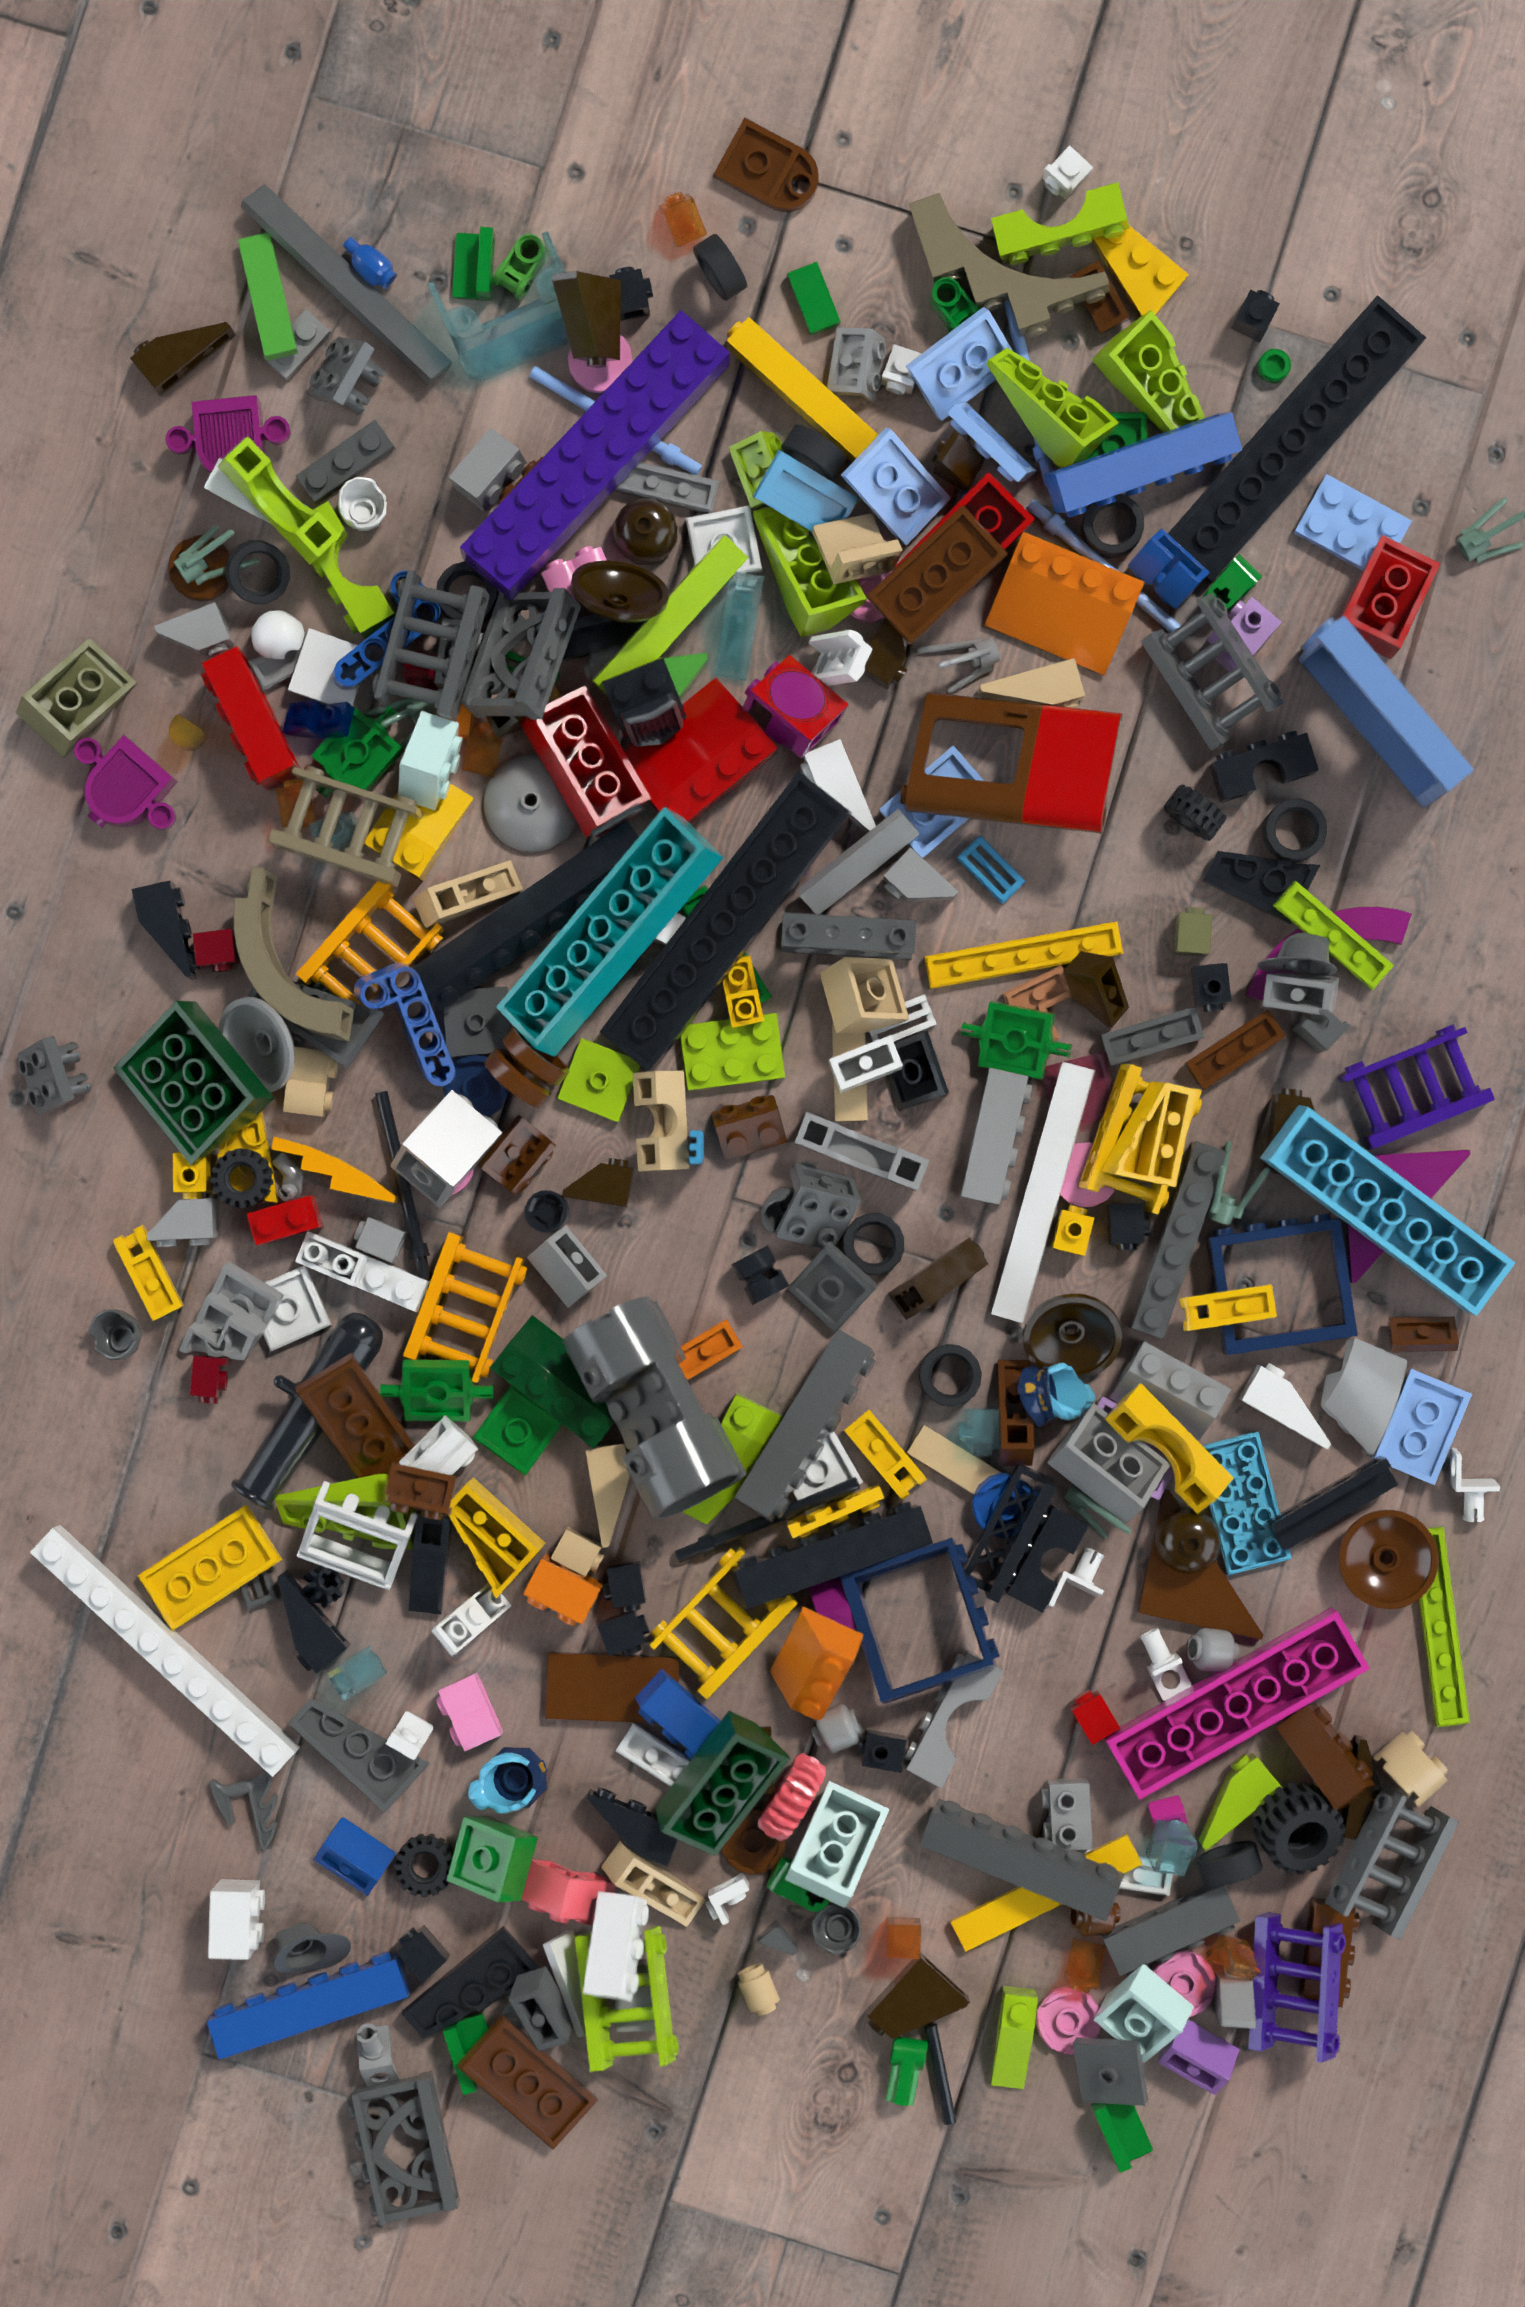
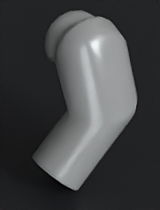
M283 1152L272 1164L283 1175L282 1189H279V1197L283 1201L288 1202L298 1199L301 1195L304 1176L302 1171Z

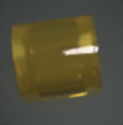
M176 714L169 725L171 740L183 750L195 751L201 748L208 739L204 731L180 714Z

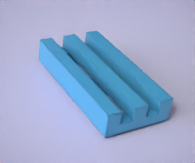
M981 835L956 858L1001 905L1026 882ZM978 846L1015 881L1012 886L975 850ZM971 855L1006 892L1002 894L966 857Z
M690 1130V1138L697 1139L696 1144H690V1151L696 1152V1157H689L690 1165L704 1164L705 1134L702 1131Z

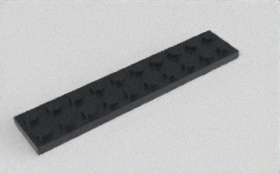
M1378 295L1242 448V451L1234 457L1169 531L1168 534L1210 572L1205 578L1210 584L1427 338Z
M798 771L599 1032L648 1072L654 1071L852 812L805 774Z

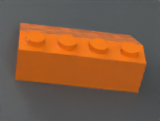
M1023 532L985 626L1063 659L1075 658L1076 664L1105 676L1145 582Z

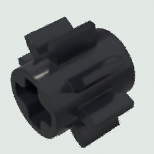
M319 1565L314 1571L310 1570L303 1577L308 1583L301 1591L310 1600V1604L321 1603L322 1607L326 1608L332 1601L336 1602L343 1595L338 1589L345 1582L341 1580L335 1570L325 1569L324 1566Z

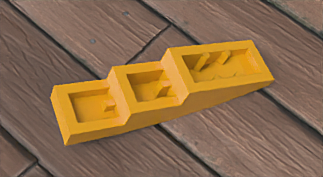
M273 1137L272 1150L303 1156L300 1169L332 1176L330 1189L393 1203L398 1202L399 1197L372 1176L346 1161L311 1146Z

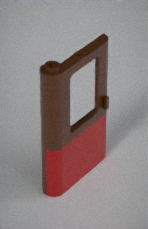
M928 692L925 698L908 785L903 784L900 802L905 804L906 811L1102 834L1107 814L1106 797L1119 726L1123 714ZM939 720L1022 729L1024 736L1014 782L1005 784L926 774L925 768L935 723Z

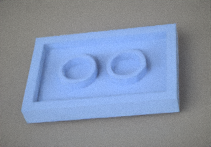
M983 307L906 365V368L935 416L942 421L949 416L947 413L956 403H966L996 380L986 363L1004 349H1012L990 311Z
M956 403L947 414L953 419L950 424L961 435L965 436L968 434L976 441L975 449L986 459H989V457L994 458L1000 464L997 470L1010 482L1013 480L1017 482L1028 481L1037 472L968 403Z
M885 428L841 474L900 543L906 546L951 499L889 428Z
M1326 474L1296 527L1294 534L1363 571L1380 536L1384 535L1400 543L1412 520Z
M954 746L949 748L925 769V773L928 775L984 781ZM901 791L879 809V812L885 819L898 808L920 833L908 845L922 858L927 856L969 819L906 811L905 804L900 802Z
M1409 1368L1388 1427L1372 1459L1383 1456L1388 1459L1392 1468L1435 1485L1472 1394Z

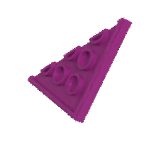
M1470 1150L1373 1156L1431 1199L1470 1156ZM1346 1223L1350 1283H1355L1384 1251Z

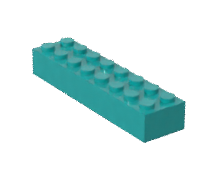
M664 807L496 1006L497 1009L535 1049L555 1057L724 857L684 817Z

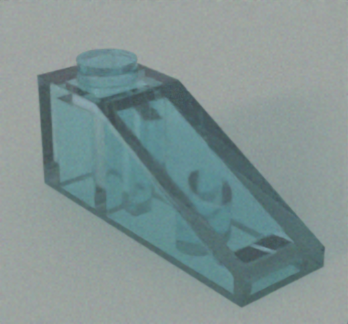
M736 571L730 578L714 676L742 681L747 680L765 576Z

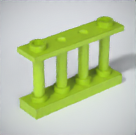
M660 1925L653 1926L644 1931L645 1939H642L644 1944L643 1953L647 1952L649 1972L637 1973L638 1987H651L653 2006L610 2010L606 2006V1998L584 1994L583 1988L592 1932H585L575 1937L590 2072L603 2071L613 2065L615 2057L658 2054L660 2066H666L676 2060L679 2046L676 2035H673L664 1961L667 1941L665 1935L661 1934ZM654 2020L657 2040L614 2043L613 2040H610L609 2027L611 2023Z

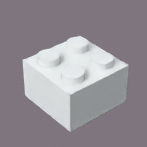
M221 1879L211 1890L208 1958L248 1960L253 1952L258 1950L259 1943H263L264 1923H259L260 1910H264L265 1890H260V1880Z

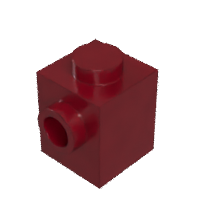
M233 929L192 933L196 966L200 968L212 967L213 972L231 971L232 965L240 964Z

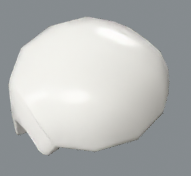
M355 477L346 481L339 490L337 500L338 512L342 520L352 529L369 531L379 526L386 516V495L379 489L373 479Z
M281 610L264 613L258 618L251 630L254 649L261 656L269 659H285V654L288 651L299 650L305 635L302 623L294 616Z

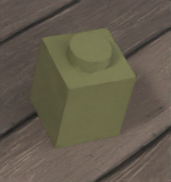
M1186 907L1185 912L1178 913L1176 915L1173 954L1208 956L1211 946L1213 915L1204 914V908Z

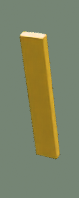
M1116 921L924 956L929 987L934 989L1070 964L1080 951L1104 956H1116L1123 954L1118 922Z
M1127 1833L1083 1854L1086 1858L1100 1864H1110L1122 1873L1142 1865V1861ZM1018 1886L951 1919V1924L965 1952L1062 1904Z

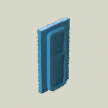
M778 450L753 495L754 498L811 532L814 525L848 518L859 499L781 450Z

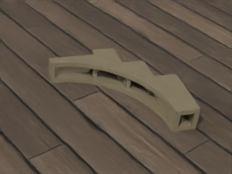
M940 192L909 203L934 283L945 277L952 278L958 282L961 280V276L966 275L975 304L979 309L985 307L990 312L1003 307V302L1009 300L1021 337L1028 335L1029 338H1033L1046 333V328L1052 326L1049 313L1055 312L1056 315L1064 314L1074 309V304L1086 301L1088 304L1095 303L1106 297L1105 294L1110 292L1106 272L1080 278L1051 279L1027 275L1001 265L983 254L963 235L949 215Z

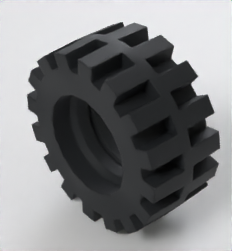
M1182 784L1177 787L1164 805L1166 813L1170 814V817L1176 820L1180 826L1185 827L1187 831L1194 833L1195 836L1208 841L1212 840L1227 818L1223 814L1224 812L1217 808L1218 806L1215 803L1209 801L1206 796H1202L1200 792L1194 791L1191 787H1186Z

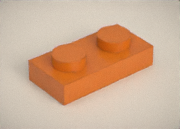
M725 1319L680 1346L686 1359L679 1366L686 1379L689 1380L743 1348V1345L728 1320Z

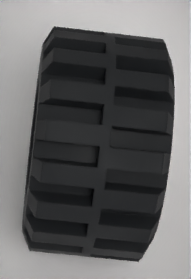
M1292 1782L1287 1783L1286 1788L1282 1789L1280 1786L1274 1789L1276 1793L1272 1797L1268 1794L1264 1798L1265 1803L1259 1805L1256 1809L1258 1816L1253 1818L1255 1826L1253 1829L1254 1835L1270 1860L1278 1869L1283 1868L1289 1874L1296 1871L1298 1875L1305 1874L1306 1870L1314 1872L1318 1870L1317 1867L1321 1864L1323 1866L1329 1863L1328 1859L1331 1856L1335 1857L1339 1852L1337 1847L1342 1846L1344 1842L1342 1835L1345 1834V1826L1343 1825L1344 1820L1340 1813L1334 1809L1323 1792L1314 1784L1309 1786L1307 1782H1300L1296 1786ZM1306 1823L1300 1830L1292 1833L1298 1826Z

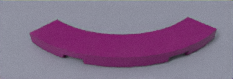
M1355 907L1333 912L1364 940L1384 941L1397 945L1402 944L1412 915L1409 912L1384 907ZM1299 928L1294 930L1281 940L1264 960L1278 957L1283 942L1287 938L1304 932ZM1257 969L1245 996L1263 1002L1266 976L1268 973L1274 972Z

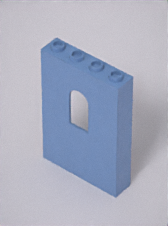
M1344 615L1336 622L1332 617L1329 618L1301 646L1304 652L1298 658L1299 662L1423 808L1449 792L1474 771L1471 765Z

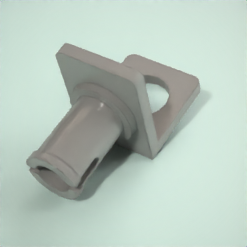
M366 2023L359 2027L357 2031L359 2070L367 2087L399 2080V2075L392 2059L389 2026L376 2027L371 2023ZM377 2073L389 2074L382 2078L372 2077L374 2074Z

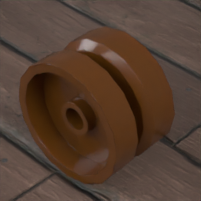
M513 1027L503 1038L506 1050L494 1049L484 1063L489 1072L506 1089L527 1104L539 1108L551 1095L548 1084L559 1085L570 1071L558 1055L554 1057L535 1049Z

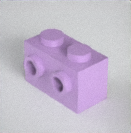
M1253 597L1246 604L1240 600L1228 614L1232 619V624L1252 655L1259 650L1282 623ZM1215 630L1207 639L1211 644L1220 639ZM1228 650L1214 658L1229 672L1237 667Z

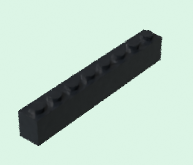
M627 820L415 965L412 969L418 973L425 992L436 1007L441 1011L448 1005L455 1003L465 993L481 985L487 978L510 965L513 960L529 949L536 947L539 942L555 931L562 929L639 838Z

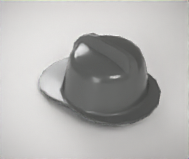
M1297 933L1290 936L1283 942L1278 957L1266 959L1257 964L1258 969L1274 973H1304L1327 976L1337 972V967L1329 962V940L1326 937L1308 933Z
M298 1923L276 1933L275 1940L278 1953L274 1959V1967L278 1972L282 1973L331 1967L347 1957L351 1950V1943L347 1937L341 1934H321L311 1923Z

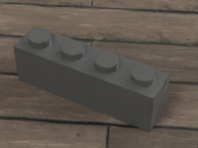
M1204 1886L1115 1926L1110 1934L1101 1936L1119 1975L1126 1974L1128 1977L1142 1964L1146 1965L1155 1960L1157 1963L1165 1962L1175 1956V1951L1183 1947L1187 1949L1196 1948L1205 1942V1937L1214 1933L1217 1936L1227 1934L1235 1929L1234 1924L1241 1921L1225 1886Z

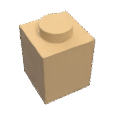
M567 1527L551 1559L586 1577L589 1570L596 1572L604 1557L603 1554L599 1553L602 1544Z

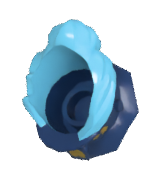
M1058 1363L1049 1367L1045 1366L1042 1369L1032 1365L1021 1372L1018 1394L1025 1412L1034 1420L1038 1427L1049 1424L1056 1417L1067 1421L1075 1420L1095 1401V1393L1088 1384H1084L1078 1378L1073 1368L1065 1363Z
M504 1747L481 1767L479 1780H475L470 1784L468 1790L469 1800L479 1810L490 1808L499 1814H506L521 1808H529L547 1789L546 1772L548 1770L546 1764L531 1748Z

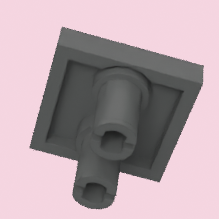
M338 337L328 346L325 353L326 359L321 368L317 369L311 376L310 387L306 393L319 401L345 405L354 411L355 414L360 415L366 409L360 404L368 405L370 399L353 388L360 376L369 382L371 386L376 387L382 381L377 376L384 377L386 371L369 360L375 348L367 342Z
M52 1036L41 1039L17 1053L19 1058L18 1068L21 1075L25 1077L29 1089L28 1100L31 1106L35 1108L37 1116L49 1113L74 1099L73 1096L90 1092V1082L81 1084L89 1079L85 1073L67 1077L65 1072V1064L77 1063L81 1059L80 1051L71 1053L79 1048L76 1042L57 1046L55 1037Z

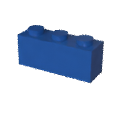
M663 1669L635 1697L640 1707L638 1713L651 1725L655 1721L664 1728L661 1731L662 1734L674 1745L678 1742L683 1744L687 1748L685 1753L691 1760L721 1721Z

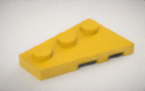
M1131 226L1125 229L1124 233L1120 236L1105 238L1103 235L1092 239L1096 249L1112 274H1115L1125 290V295L1130 303H1133L1140 317L1151 310L1157 315L1188 278L1189 274Z
M263 1110L253 1121L219 1146L218 1158L223 1157L228 1151L249 1149L258 1152L263 1158H266L269 1162V1167L273 1171ZM244 1165L233 1169L230 1175L231 1185L234 1189L241 1192L249 1190L255 1181L253 1171ZM273 1172L272 1179L274 1181L270 1187L271 1192L269 1195H266L264 1201L279 1203Z
M876 1484L824 1505L808 1515L802 1514L787 1521L792 1538L799 1535L803 1538L818 1532V1527L830 1522L831 1525H835L849 1519L848 1514L858 1509L864 1513L879 1507L878 1501L883 1499L884 1496L879 1484Z

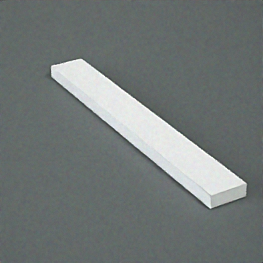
M1062 1061L991 1314L1020 1323L1025 1321L1095 1070Z

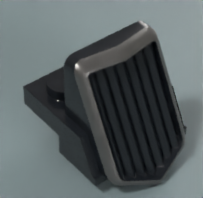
M663 657L602 681L626 742L631 740V743L638 747L659 745L666 742L682 729L683 719L687 717Z

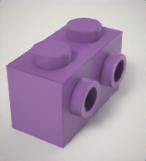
M1187 2020L1182 2032L1162 2048L1157 2063L1216 2095L1229 2082L1240 2049L1231 2045L1225 2039L1217 2037L1201 2028L1197 2023Z

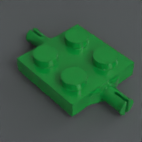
M353 706L311 756L324 767L329 775L327 778L370 791L404 751L402 746L391 738L386 730L388 726L383 727L381 725L382 721L397 714V712L390 706H387L386 710L375 720L365 716ZM320 786L316 789L326 799L333 791Z
M995 1001L989 1002L987 1017L982 1026L963 1022L961 1029H966L961 1030V1036L979 1039L980 1056L978 1066L1038 1079L1044 1078L1046 1062L1051 1054L1069 1058L1071 1054L1069 1050L1072 1049V1044L1053 1041L1054 1013Z
M403 1360V1377L400 1385H380L382 1397L400 1398L404 1406L405 1421H440L444 1416H447L451 1421H470L473 1399H493V1385H473L470 1377L469 1360Z

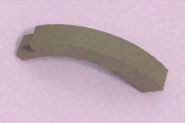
M252 867L251 877L248 878L246 884L248 897L235 898L234 933L237 950L249 980L266 1003L291 1022L317 1035L349 1042L354 1009L342 1002L322 1000L305 994L294 984L283 969L275 950L272 935V910L278 876L264 867Z

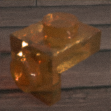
M488 722L475 723L468 737L462 770L494 778L505 736L498 738Z
M1222 1935L1205 1953L1207 1961L1224 1965L1227 1975L1253 1981L1260 1973L1254 1953L1246 1940Z

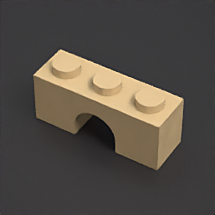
M684 1071L633 1073L634 1105L645 1106L650 1109L655 1121L654 1130L648 1138L636 1139L638 1172L689 1169Z

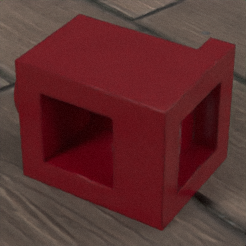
M417 652L438 658V654ZM404 664L403 677L406 680V684L434 691L439 690L434 683L435 670Z
M206 1355L193 1356L190 1395L199 1396L198 1402L218 1404L221 1391H226L228 1385V1371H223L224 1365L231 1364V1359L228 1357Z

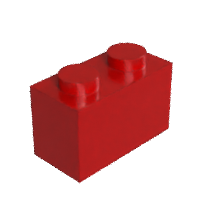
M313 1195L247 1213L255 1245L268 1244L324 1227L316 1198Z

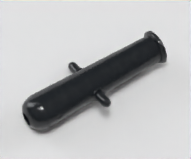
M352 1312L347 1314L336 1324L301 1382L294 1383L282 1375L274 1378V1386L287 1393L289 1401L240 1479L232 1481L231 1486L236 1492L264 1510L273 1511L275 1509L273 1501L323 1432L318 1422L296 1393L295 1387L350 1353L354 1355L363 1370L366 1371L382 1345L383 1331L379 1324L362 1313Z

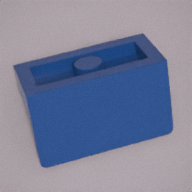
M342 1817L313 1860L368 1896L394 1858L395 1852Z

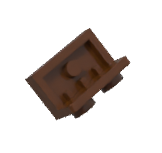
M774 1095L757 1096L749 1102L739 1105H726L718 1111L711 1113L725 1161L788 1143Z
M518 1115L480 1161L478 1166L515 1196L519 1191H523L529 1186L533 1178L532 1175L540 1165H545L551 1159L556 1144L522 1116Z
M390 1463L382 1502L390 1504L389 1510L409 1514L411 1508L421 1510V1517L441 1521L442 1515L448 1516L452 1513L450 1504L456 1476Z

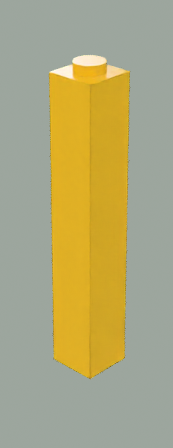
M750 317L743 323L740 321L736 322L726 335L728 337L727 349L823 437L836 445L852 463L879 435Z

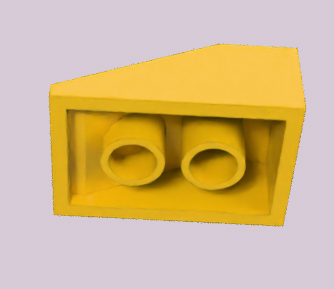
M450 783L446 799H439L436 810L416 805L423 813L422 819L408 816L392 863L424 881L475 798ZM398 793L393 798L394 800H397ZM387 808L377 820L364 843L379 855H381L396 811Z

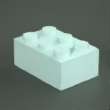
M829 1781L784 1880L845 1908L854 1893L889 1809Z

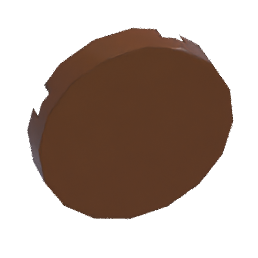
M203 535L193 536V538L178 543L170 554L168 563L170 580L176 590L186 598L199 602L214 600L224 594L229 587L226 574L208 579L200 585H197L195 580L187 584L173 561L180 558L179 554L189 549ZM210 538L198 551L203 549L205 546L210 544L215 539ZM223 544L203 557L208 568L203 570L204 573L225 567L230 554Z
M757 1807L752 1808L722 1848L728 1864L737 1871L749 1875L763 1873L774 1868L781 1856L783 1857L786 1847V1839L779 1841L776 1838H771L758 1828V1819L763 1809Z

